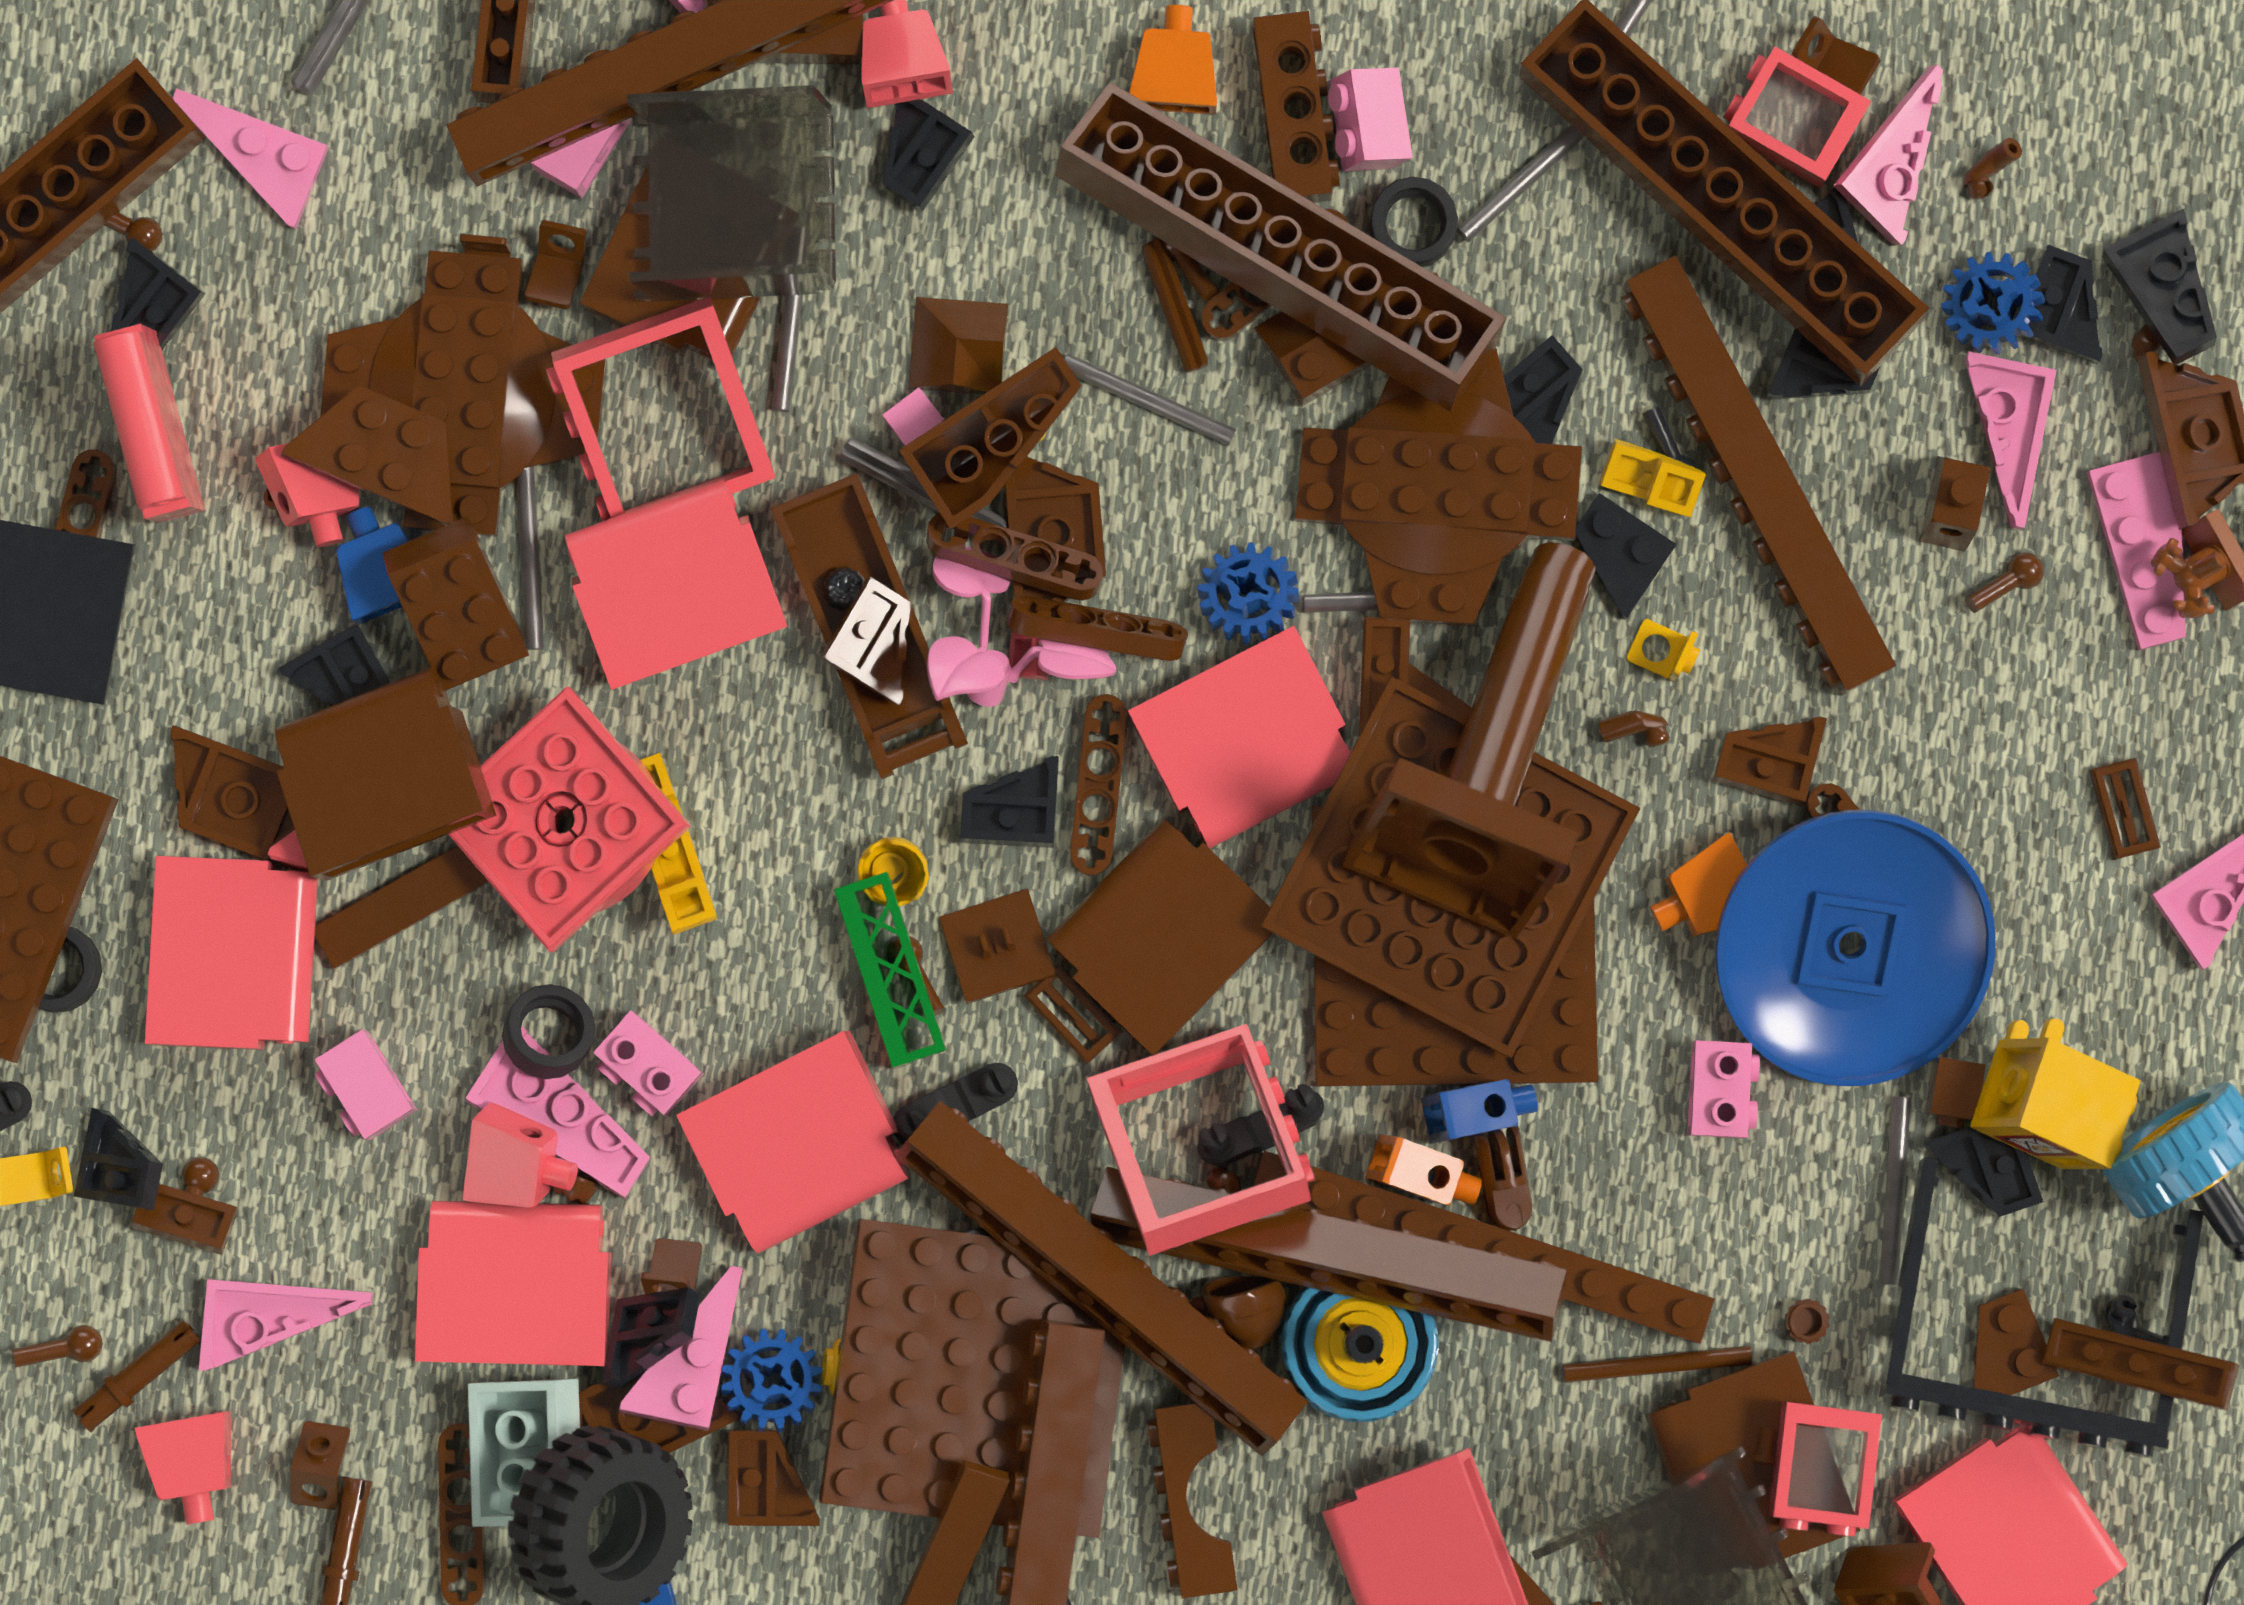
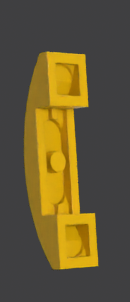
M657 753L641 759L657 787L682 814L661 754ZM687 830L655 859L651 867L673 935L718 919L689 830Z

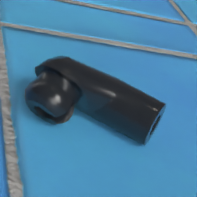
M2118 1295L2109 1301L2105 1317L2111 1332L2162 1344L2163 1336L2140 1327L2134 1310L2137 1305L2133 1298L2128 1295Z

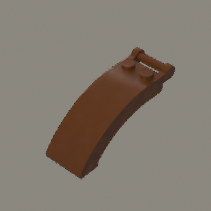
M858 473L771 508L826 645L847 612L846 609L838 611L837 608L830 607L829 601L824 599L822 587L824 585V578L828 577L830 571H835L838 567H850L852 570H857L865 580L872 577L909 601ZM911 603L909 624L905 628V640L907 642L906 661L902 662L900 690H903V699L899 705L891 703L837 669L881 779L895 775L894 769L948 747L954 746L956 750L968 745L950 698L947 697L937 701L934 697L927 673V659L930 649ZM943 719L946 726L945 729L887 753L885 752L882 743Z

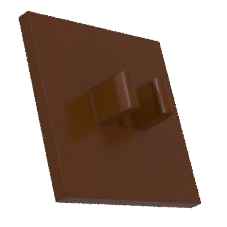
M1028 888L939 917L966 1004L1056 976Z

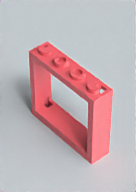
M710 296L551 353L554 367L546 369L555 395L564 393L570 410L562 413L571 438L580 436L586 453L579 455L585 476L588 481L597 479L602 496L596 497L595 501L602 521L722 478L725 479L728 490L732 494L776 478ZM700 325L751 466L624 511L572 370Z
M1247 1024L1087 1078L1096 1112L1149 1256L1311 1201L1307 1182L1315 1180V1177L1311 1170L1308 1156L1306 1153L1297 1155L1293 1143L1299 1142L1300 1138L1291 1114L1282 1116L1279 1105L1285 1103L1279 1081L1276 1076L1267 1077L1264 1066L1270 1065V1060L1265 1045L1262 1043V1040L1253 1041ZM1243 1063L1286 1176L1158 1219L1117 1106Z

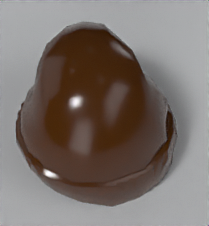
M1237 1275L1224 1276L1207 1282L1201 1289V1295L1192 1297L1189 1300V1304L1204 1317H1210L1219 1322L1225 1329L1226 1335L1241 1347L1256 1350L1269 1343L1279 1331L1286 1313L1287 1297L1279 1280L1260 1276Z

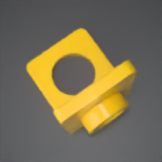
M1645 619L1642 621L1628 652L1627 660L1674 682L1681 672L1690 674L1700 652L1699 648L1693 646L1698 633L1691 631L1688 636H1684L1656 622ZM1651 635H1661L1669 643V654L1660 662L1650 661L1643 654V642Z
M65 1146L45 1152L0 1158V1206L56 1198L73 1192L68 1154ZM57 1162H58L59 1168H60L61 1181L59 1180V1176H58Z

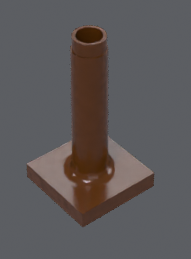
M1554 542L1540 544L1534 549L1528 568L1524 570L1446 776L1399 758L1354 833L1342 865L1343 867L1515 939L1519 936L1568 865L1579 834L1515 805L1589 597V588L1596 567L1584 552L1575 547Z

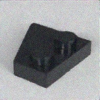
M91 1108L74 1197L154 1210L163 1163L110 1111Z

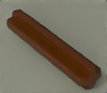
M1163 240L1150 241L1142 246V253L1182 365L1187 373L1201 370L1208 366V358L1171 255Z

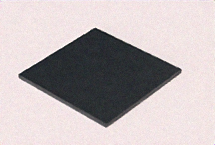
M0 520V686L106 705L135 544Z

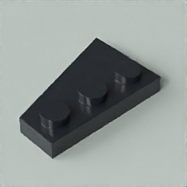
M2184 209L2104 248L2102 253L2103 260L2174 366L2215 346L2217 339L2205 289L2201 286L2196 266L2197 258L2194 246L2190 243L2186 228L2187 219Z

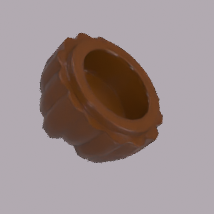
M578 1174L570 1191L553 1187L555 1194L567 1196L570 1201L577 1200L578 1204H586L598 1188L594 1181Z
M1803 1299L1798 1300L1795 1305L1788 1307L1784 1326L1788 1330L1790 1337L1795 1338L1797 1342L1811 1344L1812 1342L1820 1341L1821 1337L1826 1335V1330L1830 1326L1828 1322L1830 1317L1826 1312L1825 1306L1820 1305L1819 1301Z

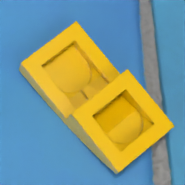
M1614 438L1599 482L1603 487L1645 499L1647 505L1691 518L1706 473L1668 456Z

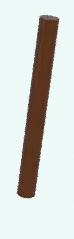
M1750 1346L1569 1363L1563 1364L1564 1383L1751 1365L1752 1352Z

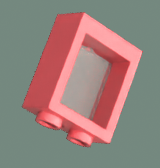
M1774 46L1768 58L1759 54L1746 76L1747 80L1753 82L1745 98L1738 94L1735 95L1723 118L1730 122L1728 127L1758 154L1821 189L1871 101ZM1845 107L1846 109L1844 110L1842 116L1840 117V119H1839V121L1837 122L1835 128L1833 129L1832 133L1830 134L1829 132H1830L1831 128L1833 127V125H1834L1835 121L1837 120L1839 114L1841 113L1842 109ZM1823 142H1824V143H1825L1824 147L1822 148V150H1821L1820 154L1818 155L1817 159L1814 161L1813 159L1815 158L1816 154L1818 153L1820 147L1822 146V144H1823Z
M1782 1401L1768 1513L1770 1516L1780 1518L1779 1527L1808 1530L1809 1521L1828 1524L1827 1533L1845 1536H1855L1856 1528L1869 1529L1882 1414ZM1797 1423L1823 1426V1428L1797 1425ZM1833 1428L1864 1431V1433L1833 1430Z

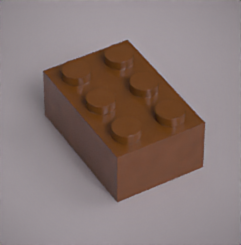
M469 516L382 552L388 577L430 666L440 676L445 690L454 688L529 656L521 628Z

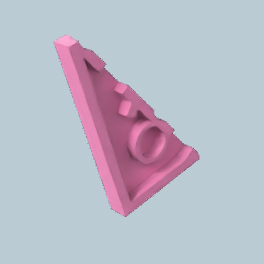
M1938 65L1928 66L1833 185L1894 246L1902 245L1907 238L1908 231L1903 230L1909 202L1915 201L1918 191L1917 178L1920 170L1923 169L1931 132L1926 130L1932 104H1938L1942 88L1941 75L1943 70Z
M176 88L173 100L290 228L296 230L329 147L323 143Z
M1968 352L1965 357V364L2010 528L2023 530L2026 524L2057 370Z
M2244 833L2150 895L2200 971L2210 966L2217 948L2226 932L2231 929L2237 918V913L2244 902Z
M731 1266L698 1306L693 1338L647 1369L621 1401L619 1412L708 1431L743 1268Z
M207 1279L199 1370H211L373 1304L374 1293Z

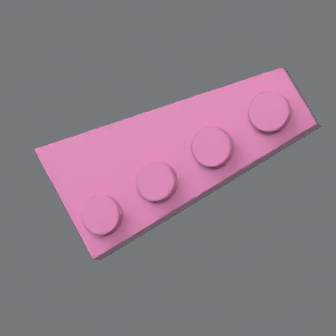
M2160 451L2088 471L2087 476L2138 651L2185 638V618H2181L2179 611L2173 607V601H2184V593L2176 586L2173 573L2165 569L2164 573L2158 577L2154 573V567L2151 565V560L2157 550L2162 545L2167 544L2170 538L2178 540L2177 547L2182 549V530L2178 529ZM2182 549L2181 553L2179 554L2182 558H2183V549Z

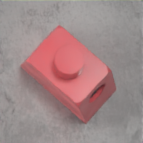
M894 0L880 6L881 17L869 18L863 22L862 85L867 108L953 94L949 64L928 11L921 9L909 12L907 0Z
M287 444L268 447L255 458L277 511L286 527L310 523L316 547H325L343 541L337 517L348 515L359 506L358 488L282 456V451Z
M490 1102L472 1119L462 1200L526 1208L535 1207L550 1192L552 1186L570 1191L577 1178L578 1165L574 1162L555 1158L558 1134L554 1129L501 1105Z
M231 1411L135 1428L136 1437L159 1501L181 1497L186 1525L214 1520L210 1492L231 1488Z

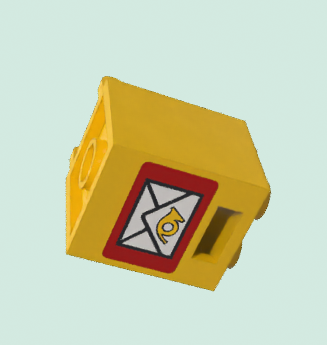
M2060 1019L2046 1020L2039 1038H2027L2029 1026L2025 1021H2012L2008 1026L2005 1038L1998 1041L1970 1127L2060 1169H2112V1164L2122 1151V1137L2128 1119L2133 1114L2137 1105L2136 1094L2141 1080L2060 1043L2064 1033V1024Z

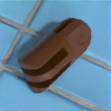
M1519 1126L1507 1128L1506 1137L1501 1130L1489 1132L1488 1140L1483 1133L1473 1135L1486 1211L1491 1222L1497 1227L1508 1231H1515L1525 1226L1532 1216L1533 1204Z

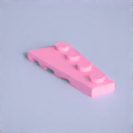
M522 1026V1036L528 1046L540 1054L551 1056ZM503 1041L465 1098L466 1102L480 1111L492 1102L554 1129L558 1134L555 1157L577 1163L579 1172L623 1199H626L650 1161V1157L568 1074L564 1077L553 1079L529 1076L517 1068L505 1052Z

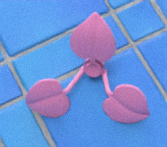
M980 549L983 555L989 558H996L994 555ZM938 556L935 557L932 573L935 581L941 588L960 597L969 598L980 595L982 600L978 649L969 640L956 636L938 639L930 648L927 659V673L932 692L937 701L953 695L967 694L976 704L986 707L997 706L1003 700L1008 682L1016 683L1022 670L1036 657H1038V665L1041 670L1059 678L1096 679L1116 674V666L1105 650L1039 639L1040 646L1031 647L1012 668L1005 654L996 650H988L991 596L989 593L1005 592L1009 587L1010 579Z

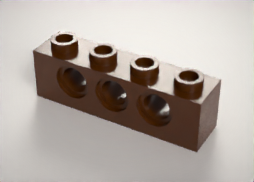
M1309 11L1254 17L1252 28L1272 178L1313 203L1331 201L1332 188L1340 187L1337 159L1328 160L1326 142H1334L1331 114L1323 115L1320 97L1328 96L1325 69H1316L1314 52L1322 51L1319 23L1310 24ZM1293 54L1303 61L1304 67L1297 73H1286L1279 67V59L1284 55ZM1299 99L1308 105L1310 112L1304 118L1294 119L1285 112V104L1291 100ZM1300 144L1308 145L1314 150L1316 158L1311 163L1299 164L1292 159L1290 155L1291 149Z

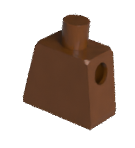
M1937 456L1919 542L1966 551L1979 527L1990 467ZM1942 528L1956 529L1959 532H1950Z

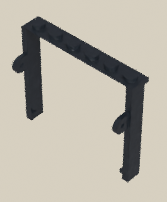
M1928 1157L1922 1158L1918 1165L1879 1397L1891 1399L1890 1407L1905 1411L1918 1412L1919 1405L1938 1408L1937 1416L1950 1420L1965 1421L1966 1414L1984 1417V1426L1996 1429L2012 1430L2013 1423L2032 1427L2031 1435L2058 1440L2060 1432L2078 1436L2077 1444L2093 1448L2106 1449L2107 1442L2125 1445L2124 1453L2138 1457L2153 1458L2154 1451L2160 1452L2168 1449L2170 1440L2168 1439V1432L2174 1401L2172 1397L2154 1393L2149 1422L1902 1374L1933 1190L1938 1187L1939 1177H1936L1939 1160ZM2193 1209L2183 1212L2181 1225L2175 1224L2173 1227V1234L2179 1235L2162 1344L2182 1349L2204 1216L2201 1211Z

